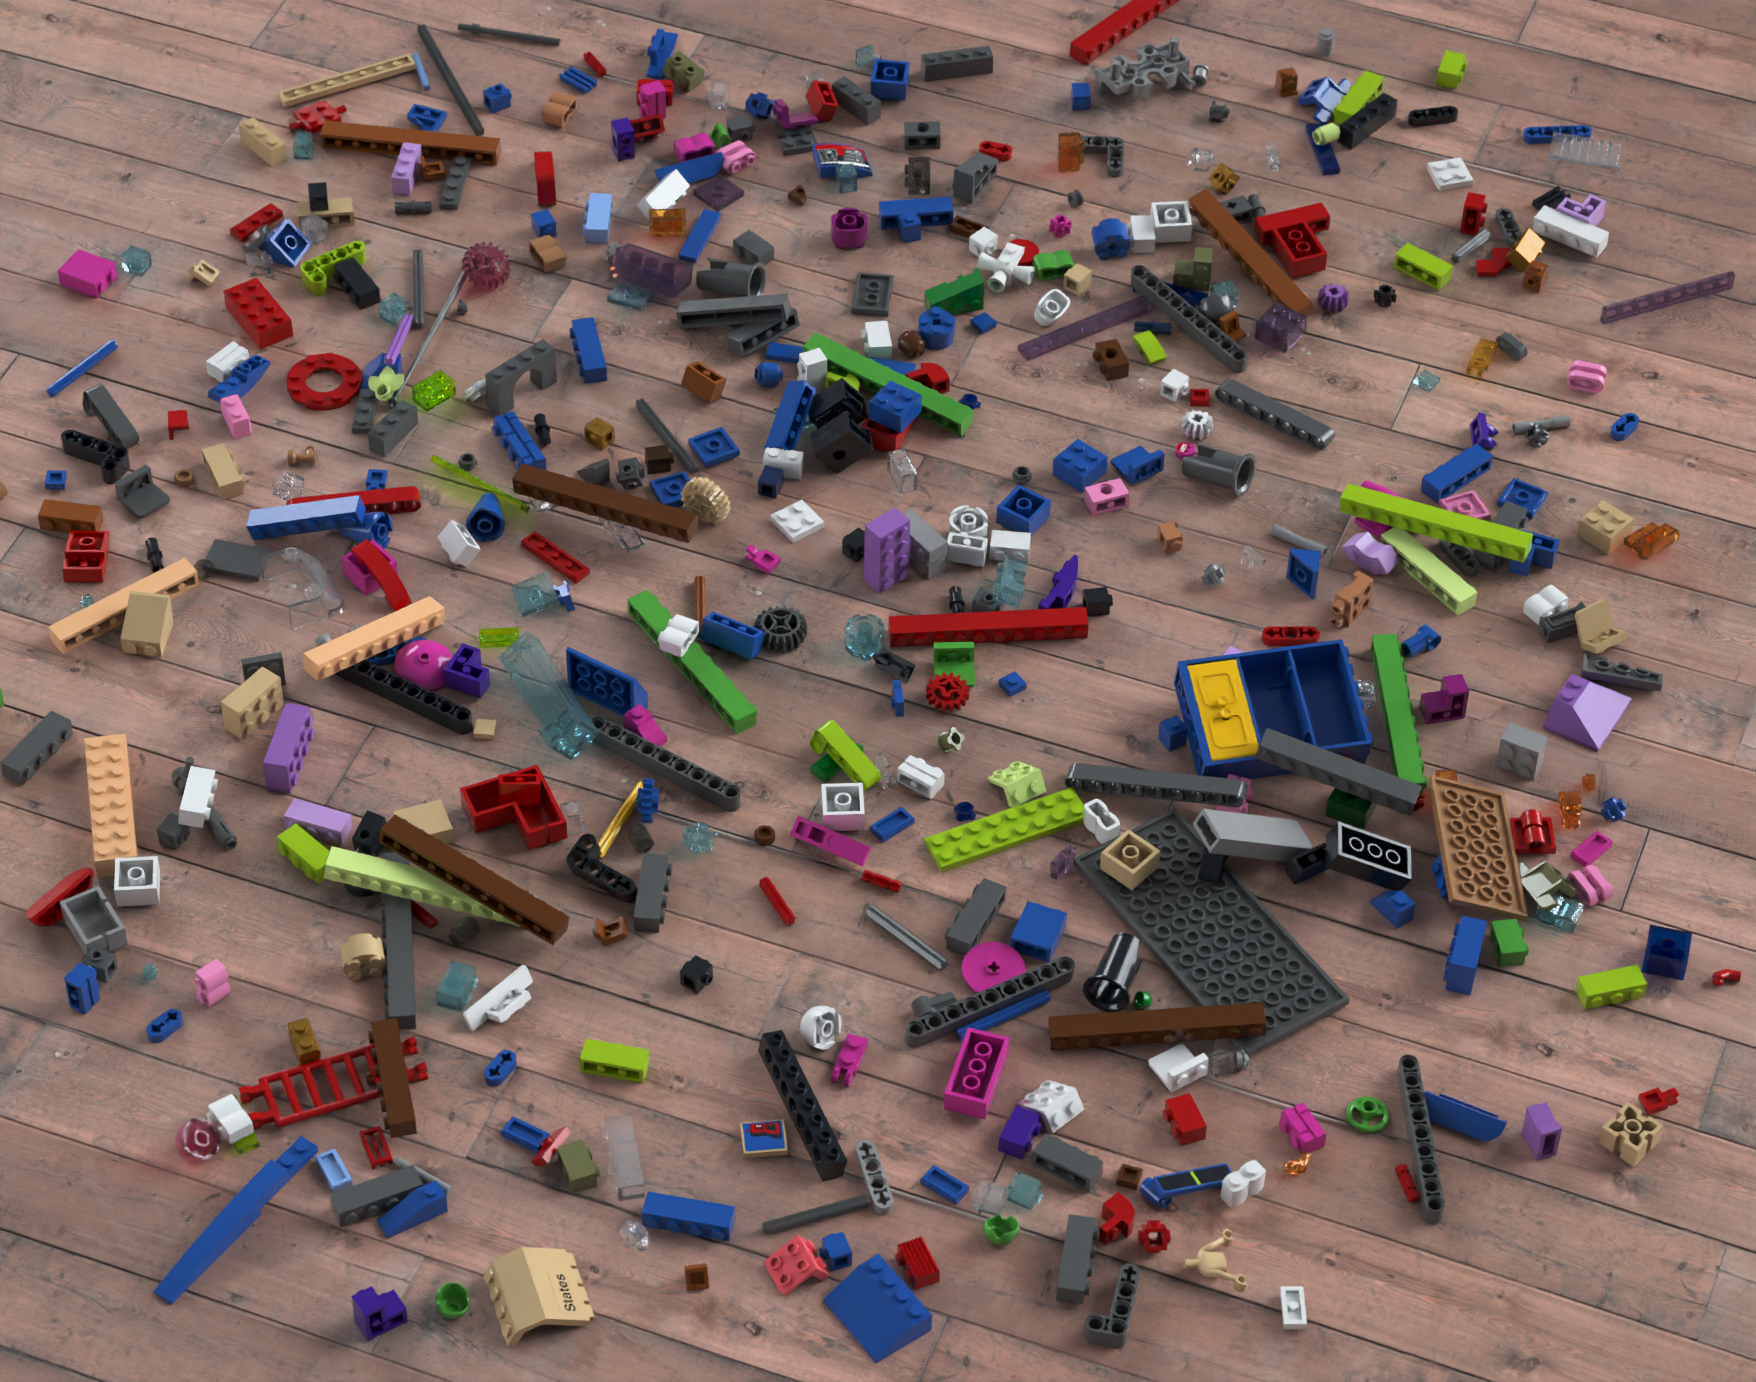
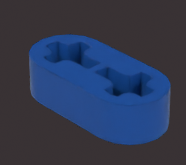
M1626 413L1611 426V438L1616 441H1623L1638 428V416L1633 413Z
M169 1009L147 1026L148 1039L153 1043H160L176 1032L183 1025L182 1013L177 1009Z
M503 1050L499 1052L484 1071L485 1082L489 1086L501 1085L515 1069L517 1062L513 1051Z

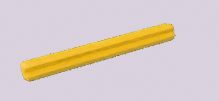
M640 781L636 784L598 843L601 847L599 858L604 857L636 808L638 788H643V782Z

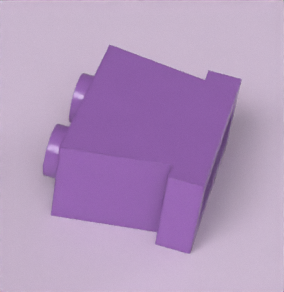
M1547 1102L1533 1104L1526 1109L1521 1135L1532 1149L1536 1161L1555 1156L1562 1128L1556 1122Z

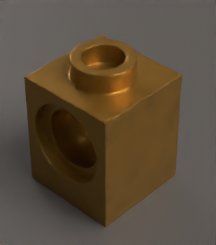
M598 417L588 422L584 427L585 441L600 450H604L615 441L614 426Z

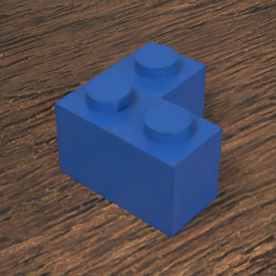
M1522 529V531L1533 534L1532 548L1524 563L1510 559L1509 572L1528 576L1532 564L1552 569L1557 557L1560 540Z

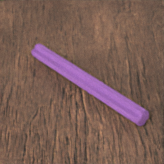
M404 314L386 353L384 361L386 365H394L413 323L412 314Z

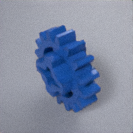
M644 778L643 788H638L637 813H641L642 823H652L653 813H658L659 789H655L654 779Z

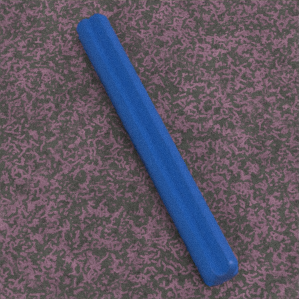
M115 340L107 342L46 389V393L50 397H54L116 350L118 344Z
M1043 990L956 1029V1036L962 1041L968 1028L985 1031L1050 1002L1051 996L1047 990Z

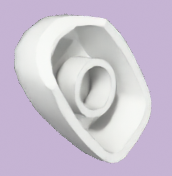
M1058 289L1049 291L1041 298L1035 309V321L1041 326L1052 325L1067 310L1070 305V299Z

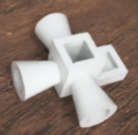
M1007 242L997 260L983 252L980 254L977 268L979 270L994 271V275L987 281L990 290L1000 293L1004 290L1005 285L1011 286L1015 278L1030 285L1034 277L1035 268L1018 266L1025 247Z

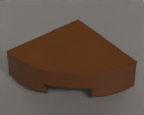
M800 185L788 193V199L802 206L806 201L804 188Z

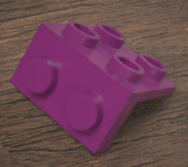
M782 99L774 100L775 105L772 106L773 115L776 116L777 121L783 128L794 129L797 125L808 127L817 122V117L812 112L789 115L788 105Z

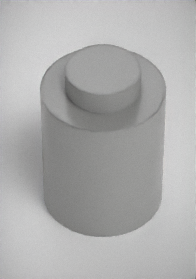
M1322 29L1318 32L1317 54L1321 56L1333 54L1335 33L1332 30Z

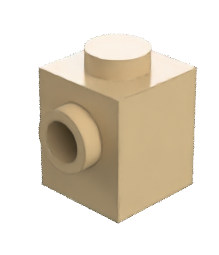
M1078 263L1075 264L1064 274L1063 288L1079 296L1091 285L1092 270Z

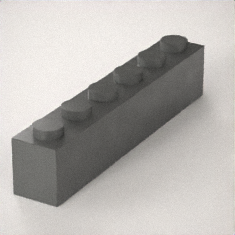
M788 293L681 301L676 315L680 329L787 321L791 312Z

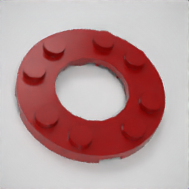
M334 353L308 355L290 369L286 378L287 391L290 398L295 403H301L307 409L316 411L334 410L351 403L350 400L355 395H359L362 384V374L359 367L352 360ZM322 369L333 370L343 378L338 388L328 392H317L310 389L306 384V379L310 378L313 372L317 373L318 370Z

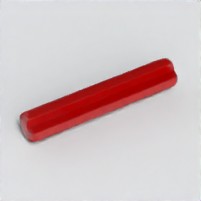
M768 877L761 878L759 886L785 925L790 926L794 924L796 917Z
M411 900L412 915L428 929L438 925L439 922L416 901Z

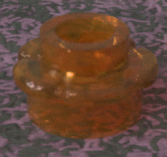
M1587 772L1586 776H1582V786L1587 788V792L1596 790L1595 773L1589 774Z

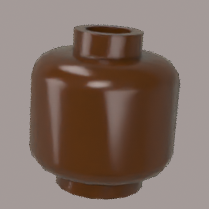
M905 331L898 338V348L908 358H918L924 353L925 341L916 331Z

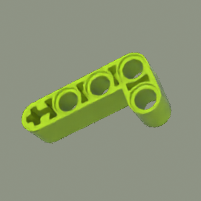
M353 241L305 261L300 266L302 283L315 296L326 294V280L333 277L335 272L334 264L352 257L360 265L366 262L365 244L361 241Z
M829 720L814 731L809 741L813 751L817 754L827 751L854 783H863V791H866L881 780L879 770L835 721Z

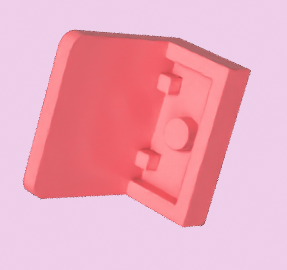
M796 1235L765 1260V1267L783 1295L789 1294L811 1275L821 1281L829 1277L825 1269L827 1264L816 1254L817 1247L811 1240L806 1241L799 1235Z

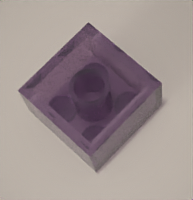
M1275 302L1256 322L1255 339L1287 353L1306 333L1307 316Z

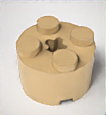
M369 933L356 934L349 937L347 943H341L340 954L343 971L349 977V980L358 981L361 977L367 976L377 978L383 974V965L386 964L382 940L378 936L376 939Z

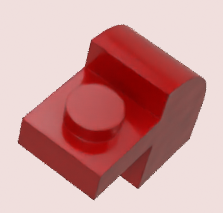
M921 363L919 370L906 373V377L920 382L922 385L936 390L940 394L949 392L950 377L945 369L938 364Z
M1120 1192L1115 1193L1102 1206V1218L1107 1222L1100 1226L1099 1241L1104 1245L1108 1244L1111 1240H1116L1120 1234L1128 1238L1133 1231L1134 1207Z

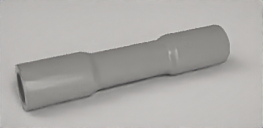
M1566 415L1545 420L1517 422L1512 424V430L1514 434L1526 433V430L1533 426L1534 423L1542 424L1547 429L1569 427L1570 418Z
M1277 524L1272 528L1271 535L1291 542L1306 550L1320 551V557L1322 558L1327 553L1328 547L1294 534L1292 531Z

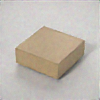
M476 718L473 737L494 740L497 720Z

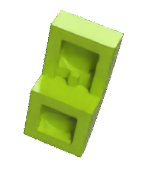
M1150 331L1132 336L1139 353L1143 352L1148 365L1166 360L1167 356L1162 346Z

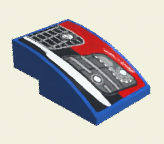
M834 143L812 145V157L820 178L836 176L838 181L873 176L864 150L850 145Z

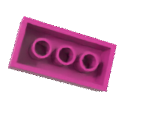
M973 1028L967 1029L944 1093V1110L986 1120L1009 1054L1010 1037Z

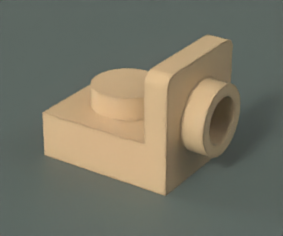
M201 259L198 265L194 263L189 270L191 275L188 280L191 282L196 277L210 287L220 271Z

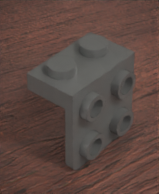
M147 465L115 482L117 500L138 518H144L170 502L169 496L153 483L151 469Z

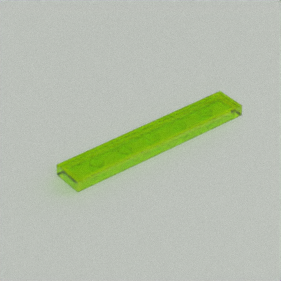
M432 455L429 460L477 487L495 494L498 498L526 513L531 508L526 503L436 455Z

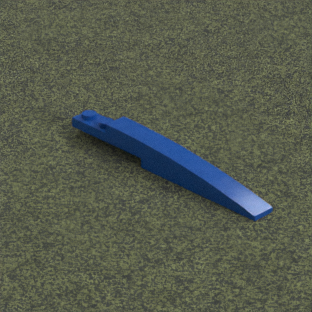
M300 1136L276 1161L271 1159L196 1239L154 1290V1294L172 1305L261 1215L260 1209L318 1152V1146Z

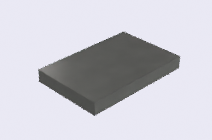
M858 272L851 314L888 317L894 275Z
M215 539L202 565V570L259 581L271 556V549Z

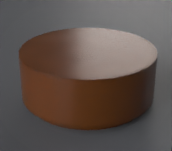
M770 826L758 827L754 833L756 843L762 846L771 845L775 841L774 829Z

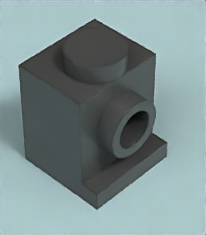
M983 587L979 588L972 602V612L1002 611L1004 607L1002 596L984 591Z

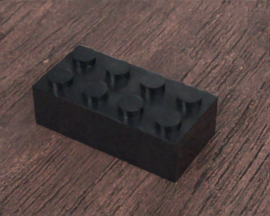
M1338 821L1326 834V868L1389 890H1402L1412 880L1411 846Z

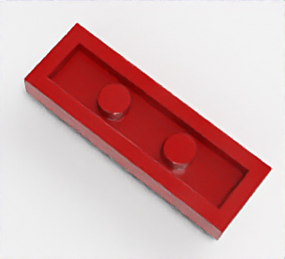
M269 203L232 227L230 235L243 243L261 225L269 226L282 218L283 211Z

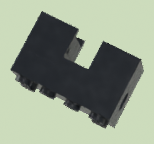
M840 378L814 396L808 412L809 421L817 427V430L811 434L812 452L829 469L832 468L835 472L840 473L873 451L871 430H862L857 426V424L868 418L866 397L843 378Z

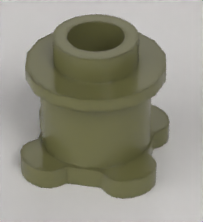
M955 727L949 728V733L942 732L939 734L938 745L944 752H949L953 748L955 751H959L965 737Z

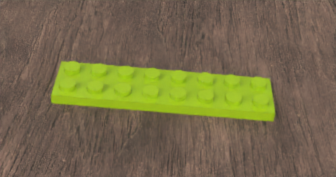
M1071 787L924 838V844L941 872L1082 824L1084 804Z

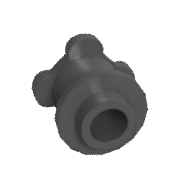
M1213 100L1209 111V121L1212 122L1214 118L1224 122L1225 119H1228L1230 109L1227 108L1226 104L1224 106L1216 105V101Z

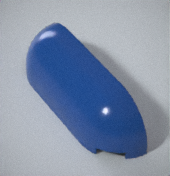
M722 152L655 169L654 171L657 179L661 181L667 174L677 169L685 181L691 183L715 176L722 168L723 155Z
M1430 1091L1424 1092L1429 1119L1434 1123L1482 1141L1497 1138L1506 1127L1507 1121L1498 1119L1499 1116L1492 1112L1445 1094L1439 1093L1438 1096Z

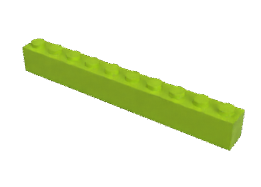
M1348 483L1340 497L1339 512L1524 563L1532 548V533Z

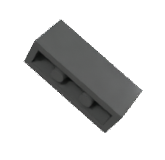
M845 76L832 83L833 94L838 105L866 125H870L881 118L880 100Z
M401 400L368 433L369 450L386 457L418 424L417 407Z
M1046 1133L1032 1152V1165L1087 1192L1092 1190L1103 1172V1161L1097 1156L1090 1155L1078 1147L1071 1146L1059 1138Z

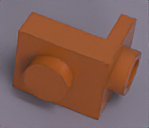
M420 156V163H417L418 173L422 174L424 181L445 178L442 161L425 163L424 156Z
M1233 310L1219 318L1220 330L1233 341L1238 342L1247 336L1246 332L1240 329L1239 315L1236 311Z
M623 917L605 924L599 918L594 919L595 928H593V934L605 946L627 938V925Z

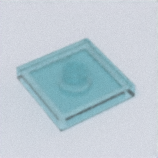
M621 281L607 296V302L642 311L655 297V290Z
M548 571L511 586L523 617L559 602Z

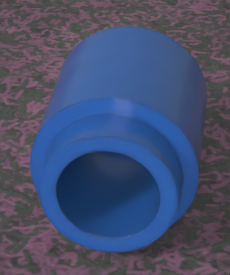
M1146 1178L1139 1187L1142 1197L1157 1209L1167 1207L1171 1203L1172 1197L1161 1199L1151 1183L1152 1178Z

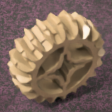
M701 476L698 478L694 477L684 485L681 492V500L684 502L683 506L688 509L687 511L697 514L698 520L707 522L709 525L721 523L731 509L729 506L731 503L727 500L728 496L724 494L725 490H721L719 485L714 484L713 480L709 481L707 477L704 479Z

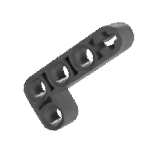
M100 383L83 392L82 405L86 414L90 417L96 415L117 445L127 448L139 442L137 431L103 384Z
M1125 1264L1121 1267L1110 1317L1092 1314L1086 1318L1084 1338L1087 1342L1111 1348H1121L1126 1344L1139 1288L1140 1270L1136 1265Z

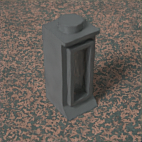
M1581 601L1576 607L1544 618L1541 616L1539 626L1537 627L1539 635L1547 643H1551L1577 634L1575 613L1586 608V606Z

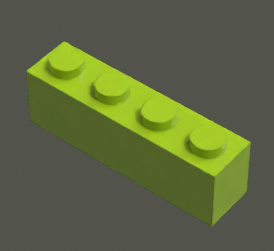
M1366 70L1361 76H1358L1354 86L1349 88L1348 94L1344 95L1341 103L1335 106L1333 115H1335L1334 123L1341 125L1377 98L1383 91L1384 77Z

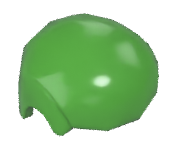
M1000 1214L993 1218H988L983 1225L986 1239L991 1243L1001 1246L1010 1244L1019 1230V1222L1013 1216L1004 1219Z
M449 1282L443 1284L436 1295L435 1305L438 1313L447 1319L463 1317L470 1305L467 1288L459 1283Z

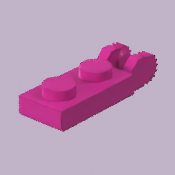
M847 1034L836 1061L831 1082L837 1083L840 1073L846 1074L844 1085L850 1086L868 1046V1038Z

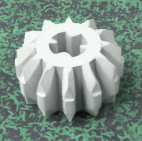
M1201 409L1199 411L1192 410V412H1186L1181 420L1182 433L1186 434V438L1192 437L1193 440L1195 438L1200 440L1203 437L1208 438L1213 430L1212 416H1209L1208 412L1202 413Z

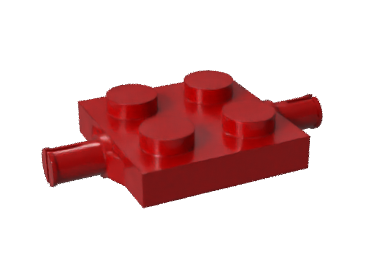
M326 100L303 107L300 110L294 111V117L298 122L289 124V128L291 131L301 128L309 134H313L322 130L325 120L342 122L338 114L347 112L346 107L342 105L333 108Z

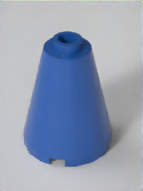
M493 493L483 494L466 519L467 530L474 539L481 542H486V540L495 541L504 532L505 521L500 502Z
M385 512L365 513L362 526L340 528L337 530L339 534L359 543L366 539L368 541L374 539L385 549L391 538H388L389 531L392 532L393 525L389 514Z

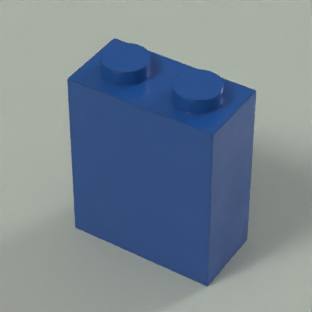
M1027 901L1011 936L1010 947L1019 954L1050 962L1065 931L1067 913Z

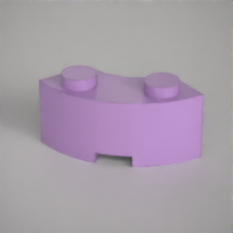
M1369 532L1354 534L1342 546L1349 560L1354 561L1357 565L1373 574H1388L1400 562L1391 545H1384L1378 542Z

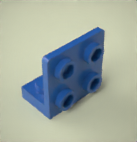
M1138 446L1111 459V464L1133 485L1163 471L1165 454L1161 450L1149 454L1142 446Z

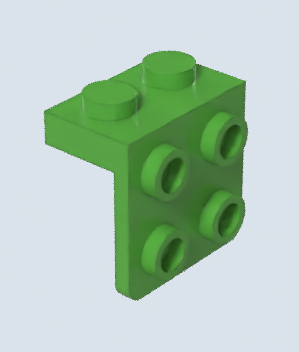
M974 642L934 643V677L936 674L941 677L943 672L949 676L953 672V677L960 675V681L966 680V686H969V688L974 687Z

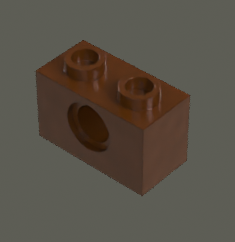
M1112 339L1095 343L1093 358L1095 362H1098L1100 373L1104 374L1106 380L1110 381L1128 377L1129 361L1118 340Z

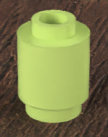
M1334 123L1319 127L1313 132L1314 142L1317 145H1324L1338 140L1340 129Z

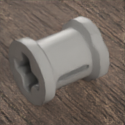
M1197 64L1193 68L1194 75L1192 80L1196 83V87H1203L1206 85V76L1209 73V69L1204 64Z

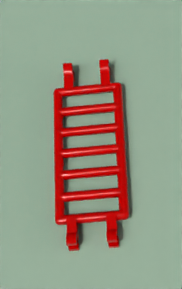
M415 1036L401 1043L403 1055L418 1053ZM374 1044L261 1076L258 1080L259 1084L252 1087H239L242 1105L251 1102L254 1098L264 1096L269 1111L262 1113L252 1112L248 1114L253 1123V1131L271 1122H274L276 1127H283L383 1097V1095L378 1094V1089L365 1093L353 1062L354 1058L365 1055L376 1085L377 1082H381L380 1078L375 1077L374 1065H377V1061H372L371 1048H374ZM425 1062L406 1070L408 1082L428 1079L426 1072L428 1069ZM345 1063L357 1096L344 1099L332 1068L333 1064ZM320 1068L324 1069L336 1102L323 1105L311 1071ZM299 1074L303 1075L315 1108L303 1112L290 1077ZM279 1080L282 1081L294 1113L282 1118L268 1084Z

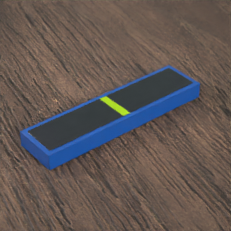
M1227 1163L1156 1176L1153 1177L1151 1183L1162 1199L1222 1187L1223 1179L1232 1171Z

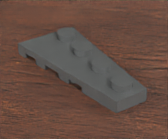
M1583 652L1581 677L1588 680L1605 681L1609 684H1622L1631 688H1645L1648 691H1661L1663 674L1640 667L1631 669L1627 663L1619 661L1618 664L1609 662L1607 657L1600 655L1599 658L1590 656L1591 652Z

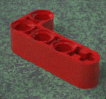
M552 151L534 152L538 206L556 205Z

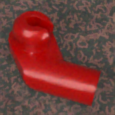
M1722 969L1714 972L1712 984L1722 986L1724 980L1740 982L1741 971Z

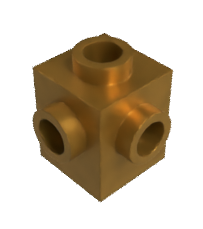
M1220 163L1212 172L1208 181L1213 184L1212 188L1218 193L1223 191L1229 194L1241 177L1230 167Z

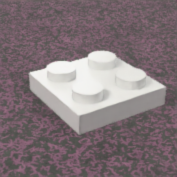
M1461 157L1427 163V170L1439 191L1473 185V178Z
M803 500L770 515V521L792 543L824 528V521Z

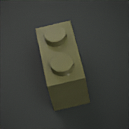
M583 1140L557 1147L558 1162L571 1193L596 1187L599 1170L596 1164H592L591 1150L589 1147H585Z

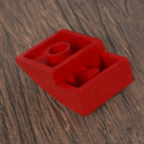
M70 531L62 568L64 582L104 581L110 531Z

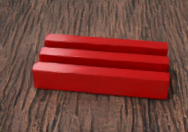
M381 1126L359 1132L372 1170L376 1169L377 1165H380V1167L385 1166L384 1163L387 1162L389 1165L393 1164V1159ZM377 1132L386 1157L381 1156L373 1133ZM366 1135H369L370 1141L372 1143L373 1149L377 1157L376 1160H374L372 1152L366 1139Z

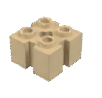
M1627 1102L1617 1112L1616 1119L1612 1117L1602 1126L1598 1143L1611 1152L1618 1150L1621 1153L1620 1158L1635 1167L1644 1158L1646 1150L1650 1152L1660 1142L1664 1125L1650 1116L1645 1119L1641 1116L1642 1110Z

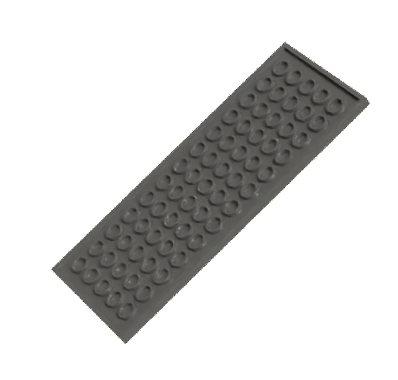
M1175 808L1130 830L1160 850L1159 867L1133 890L1100 869L1101 852L1120 836L1073 859L1074 866L1198 1006L1264 1002L1266 1036L1228 1038L1238 1051L1244 1050L1245 1054L1251 1056L1349 1004V998L1226 864L1224 865L1219 885L1198 879L1205 844L1200 835Z

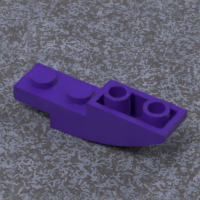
M1073 555L1070 560L1064 563L1063 568L1054 574L1052 579L1053 587L1049 595L1040 601L1038 609L1067 608L1073 598L1077 585V555Z

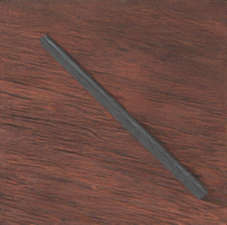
M424 24L418 26V34L476 136L483 135L485 129L481 125L429 30Z

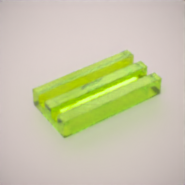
M519 627L479 629L480 648L520 646Z

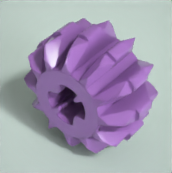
M1332 283L1329 286L1324 285L1318 292V305L1321 306L1322 310L1327 309L1328 312L1334 311L1336 313L1337 310L1343 311L1348 305V291L1345 290V286L1340 287L1339 283L1337 285Z

